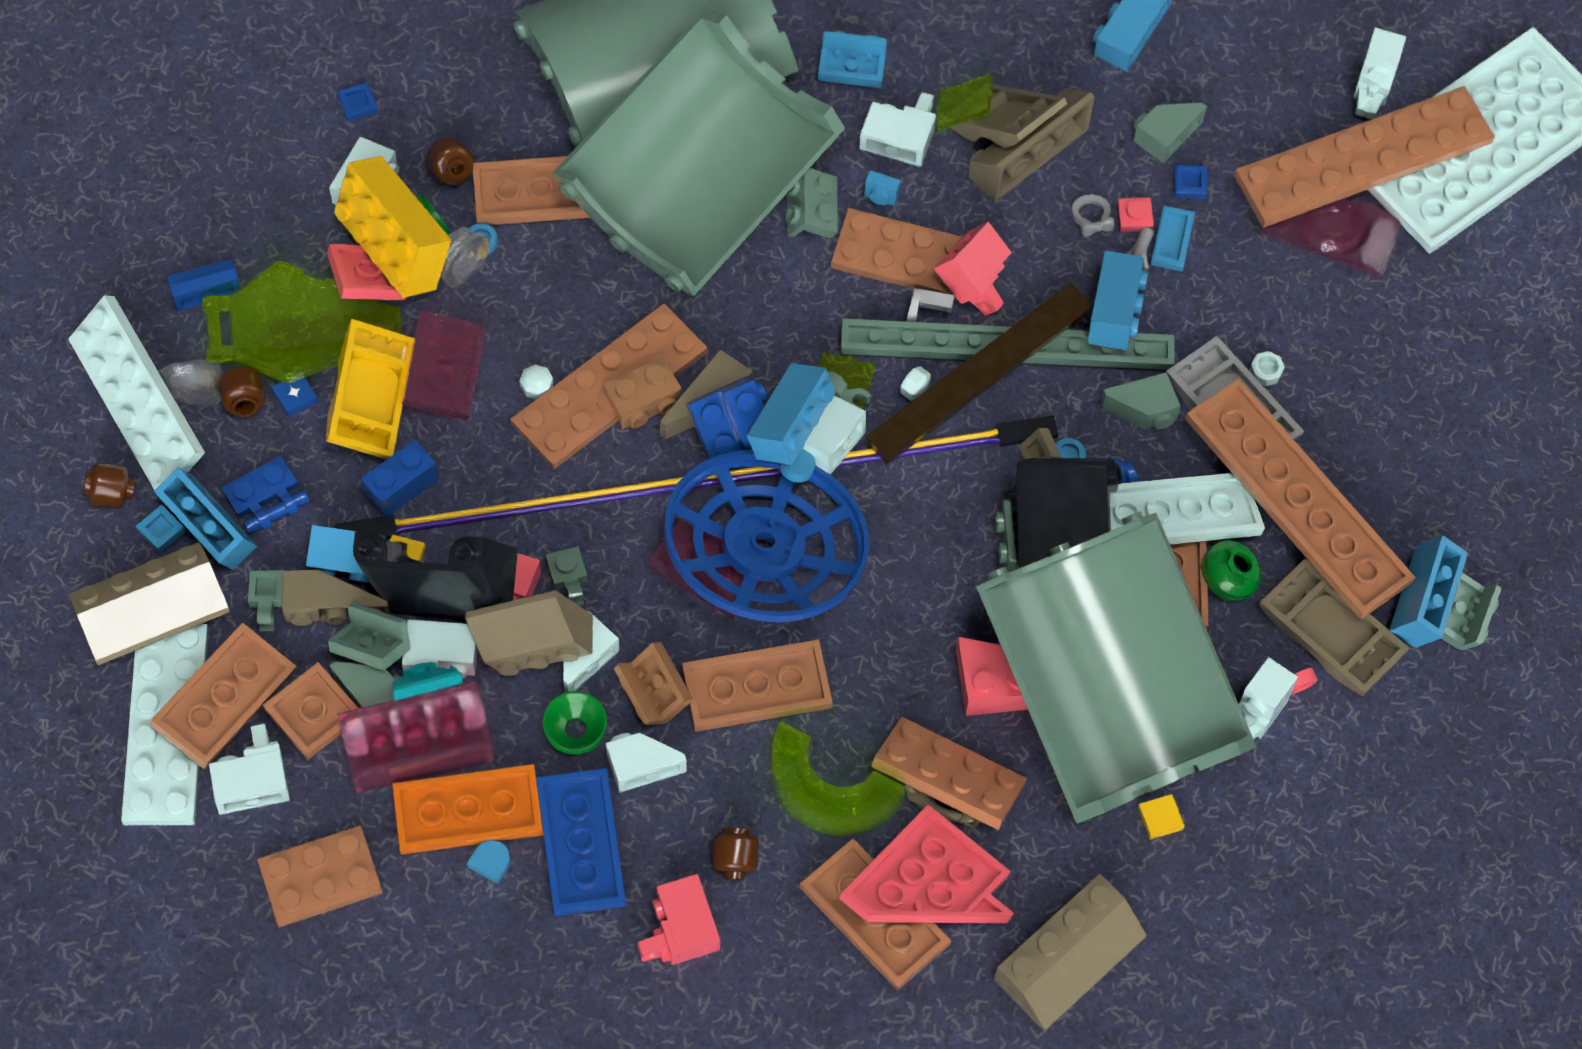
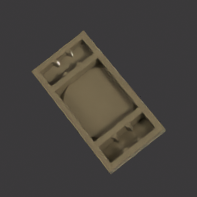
M990 84L944 120L952 130L972 142H975L980 137H985L1005 149L1014 146L1066 106L1067 102L1064 97Z
M1306 558L1259 603L1260 608L1287 638L1304 647L1334 679L1361 696H1364L1410 649L1371 614L1360 620Z

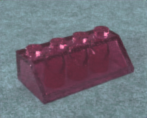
M477 681L397 701L393 700L337 713L356 793L389 786L392 783L406 782L495 761L493 745Z

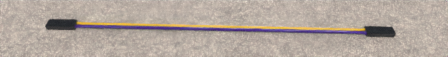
M1054 415L999 423L991 431L918 441L898 457L990 443H998L1000 447L1021 444L1038 428H1049L1054 439L1058 438V431ZM873 448L849 452L838 466L882 459ZM756 466L729 470L734 482L782 475L778 469ZM714 474L705 478L693 488L720 485L717 475ZM683 477L401 520L395 519L394 515L336 523L334 525L336 529L376 533L385 536V539L388 540L391 539L392 534L398 535L402 532L673 492L677 483Z

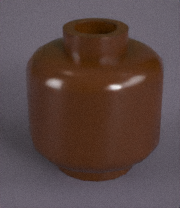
M452 137L437 140L430 146L427 153L429 169L441 182L448 185L464 182L473 170L474 160L471 152L459 140Z
M244 366L232 368L222 375L219 381V390L222 405L227 412L240 417H248L262 408L265 403V390L263 379L259 372Z
M96 462L92 469H86L83 496H88V501L93 506L119 509L123 506L125 498L132 499L135 479L128 478L129 472L124 465Z
M722 828V833L714 836L711 864L716 871L724 872L723 879L745 880V873H751L757 869L759 840L757 837L750 835V829Z

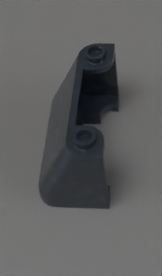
M1029 458L1018 461L1016 473L1019 568L1051 556L1049 550L1061 544L1069 542L1072 548L1111 531L1110 493L1116 492L1118 485H1121L1123 480L1119 464L1110 458Z
M355 531L353 544L354 558L379 598L388 601L390 610L402 613L466 616L468 611L513 601L517 548L485 537L466 536L457 539L451 546L448 564L421 563V561L414 560L408 556L406 543L392 542L372 532Z

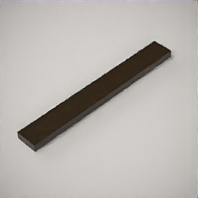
M1071 282L866 435V441L886 464H889L1091 312L1093 305Z

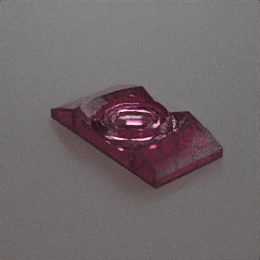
M1340 199L1264 228L1261 225L1259 234L1382 278L1402 224L1397 218L1372 203Z

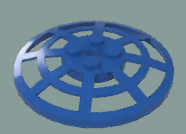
M739 450L720 454L703 461L691 469L677 483L673 490L664 516V540L667 553L675 569L695 592L713 605L737 616L757 621H799L815 617L834 608L846 599L857 586L868 558L869 532L857 502L841 483L816 465L813 475L808 481L821 488L839 505V508L824 516L809 502L791 493L794 482L786 479L783 475L781 476L778 488L765 485H743L736 487L729 469L756 466L780 470L781 464L757 460L753 450ZM717 475L723 492L710 499L700 510L699 514L681 504L683 498L695 485L709 476ZM768 497L772 498L773 502L770 508H747L742 498ZM728 502L735 513L728 521L726 527L709 520V517L715 510ZM786 503L800 510L812 522L799 526L792 517L784 513ZM675 516L694 526L693 547L696 559L681 560L675 549L673 540ZM845 519H848L852 526L856 541L855 563L834 560L835 541L830 527ZM703 531L722 539L723 553L707 557L703 545ZM820 533L824 545V558L804 554L806 549L805 539ZM766 540L772 544V547L763 548L756 541ZM731 565L735 570L744 575L741 587L725 579L716 571V568ZM799 566L819 570L810 582L800 588L790 577ZM705 571L719 586L737 595L735 602L726 600L712 592L690 572ZM829 573L851 575L847 584L837 595L817 606L806 596L820 587L827 579ZM758 580L777 581L785 593L763 594L756 593L754 590ZM750 600L764 603L793 601L801 610L785 612L762 611L748 608Z

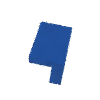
M231 259L168 276L177 311L242 294L238 276Z

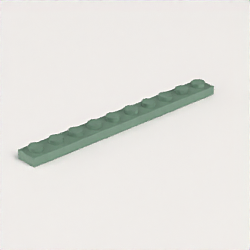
M842 318L841 354L968 360L1011 327ZM1066 330L1023 362L1032 364L1168 370L1175 365L1174 335L1137 333L1136 338H1129L1127 350L1088 344L1089 331Z

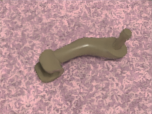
M907 784L904 785L908 799L920 810H923L929 804L950 822L972 828L980 824L979 820L959 810L944 808L938 805L931 796Z

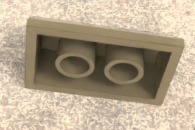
M556 590L466 612V621L483 662L497 670L501 675L512 676L518 674L520 670L529 668L543 669L548 667L550 663L559 661L573 662L581 656L593 654V615Z

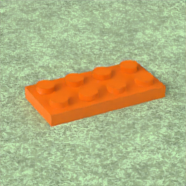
M534 764L392 783L401 855L477 845L489 840L506 841L543 835Z

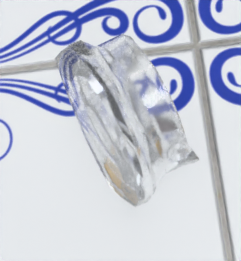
M462 226L449 236L452 241L441 274L445 284L452 289L465 283L478 271L489 255V238L482 233H472L466 226Z
M198 359L172 363L157 370L174 399L190 405L208 407L218 406L221 402L218 382L224 370L219 364Z

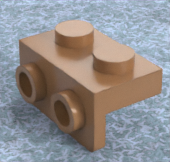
M664 357L603 384V391L618 415L619 426L622 430L628 427L638 428L644 425L649 417L658 413L665 415L682 396V388Z
M661 642L651 643L631 663H619L614 667L621 687L627 692L635 707L637 716L645 725L666 724L693 701Z

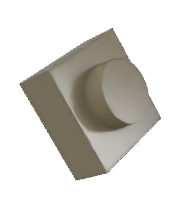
M1038 428L1019 445L1024 459L1061 457L1049 428Z

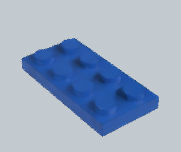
M607 768L536 777L554 916L626 907Z

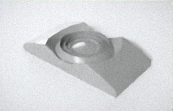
M1218 336L1166 371L1172 387L1190 410L1239 378L1294 441L1304 434V430Z

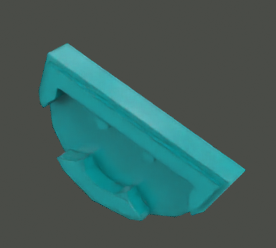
M435 662L420 663L402 671L403 676L398 680L395 679L392 682L394 701L416 695H428L435 690L463 684L462 673L451 665L447 669L436 667Z

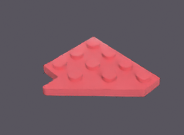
M929 804L842 892L839 898L867 922L1008 923L1014 914L992 895L1008 878L1011 871Z

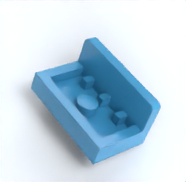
M824 31L818 81L881 88L887 39L874 35L862 36L846 34L841 31Z

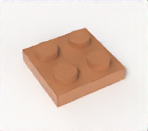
M319 662L262 705L264 711L307 760L363 718L361 710Z

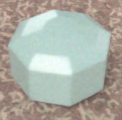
M1267 351L1255 356L1250 366V372L1263 386H1269L1278 383L1285 367L1280 356Z
M533 365L524 369L520 378V387L526 397L538 399L551 389L554 384L553 377L548 368L539 365Z
M921 366L913 368L902 382L900 393L910 401L915 400L927 390L931 374Z

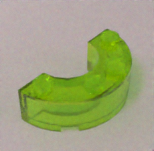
M780 721L772 744L771 778L781 804L798 822L824 834L837 836L856 835L870 831L885 823L900 808L904 801L906 787L876 771H873L865 781L854 786L837 787L825 783L815 775L809 764L808 759L811 753L812 737Z

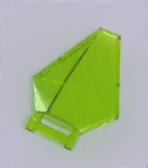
M279 260L255 279L248 282L247 286L232 295L207 296L203 298L202 309L207 317L209 348L206 349V360L210 364L234 361L289 384L338 364L351 319L402 334L400 306L395 307L375 299L341 298L335 280L325 277L324 281L304 274V269ZM221 311H228L230 346H222Z

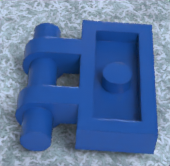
M281 455L221 487L223 495L238 519L250 512L253 515L252 518L243 522L249 535L259 529L264 531L270 528L273 521L286 514L291 516L299 512V507L310 502L304 490L292 496L289 491L299 485ZM276 498L280 500V503L265 511L261 507Z

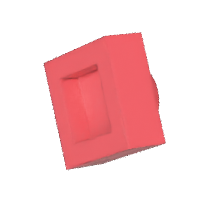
M1151 198L1118 199L1117 209L1120 232H1141V229L1144 227L1153 230Z

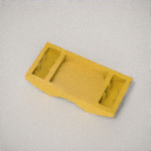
M351 319L338 360L337 381L328 411L326 442L386 460L394 455L415 338Z

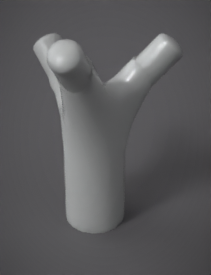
M1148 227L1141 229L1136 243L1127 253L1144 257L1143 269L1149 268L1147 249L1154 235L1153 230Z

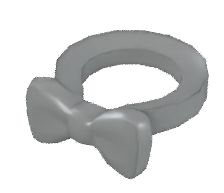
M1092 194L1079 197L1073 203L1072 217L1081 226V234L1084 238L1091 236L1094 232L1113 231L1114 218L1110 217L1111 207L1106 199ZM1085 204H1095L1103 209L1104 214L1101 217V221L1092 223L1081 217L1079 209Z

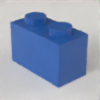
M414 440L361 478L364 496L382 517L389 516L439 480L437 465L422 446Z

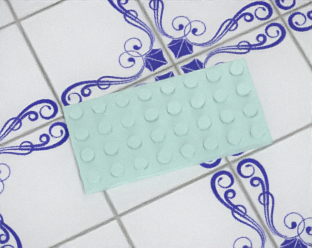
M1534 27L1435 95L1438 96L1465 86L1495 135L1492 144L1367 189L1429 254L1582 146V75Z

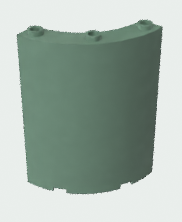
M543 0L514 11L517 21L513 22L516 34L520 40L524 39L539 58V65L544 78L551 80L571 127H568V134L574 146L579 145L705 8L718 11L729 17L735 28L750 45L747 52L759 64L765 60L783 77L799 71L785 31L779 33L772 16L777 14L772 0Z
M705 8L553 172V175L560 183L558 186L560 192L568 199L574 200L610 236L609 242L614 248L622 253L626 250L663 278L666 284L675 292L679 293L682 290L692 296H695L845 129L832 106L815 99L802 90L797 94L783 85L786 79L765 60L759 64L747 52L750 45L735 28L726 14L709 8Z
M1141 511L1121 519L1124 524L1121 527L1072 548L1069 542L1061 544L1049 550L1051 556L1008 572L1006 566L986 574L989 581L976 586L1076 823L1103 814L1134 800L1135 797L1178 781L1180 778L1196 772L1195 765L1202 771L1257 747L1157 513L1144 517Z

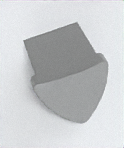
M913 288L906 322H916L919 307L952 313L954 295Z

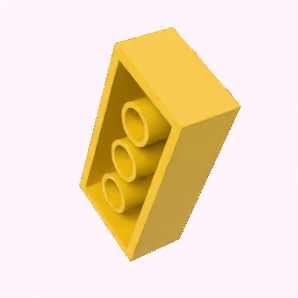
M382 156L349 162L334 214L403 298L435 291L452 240Z

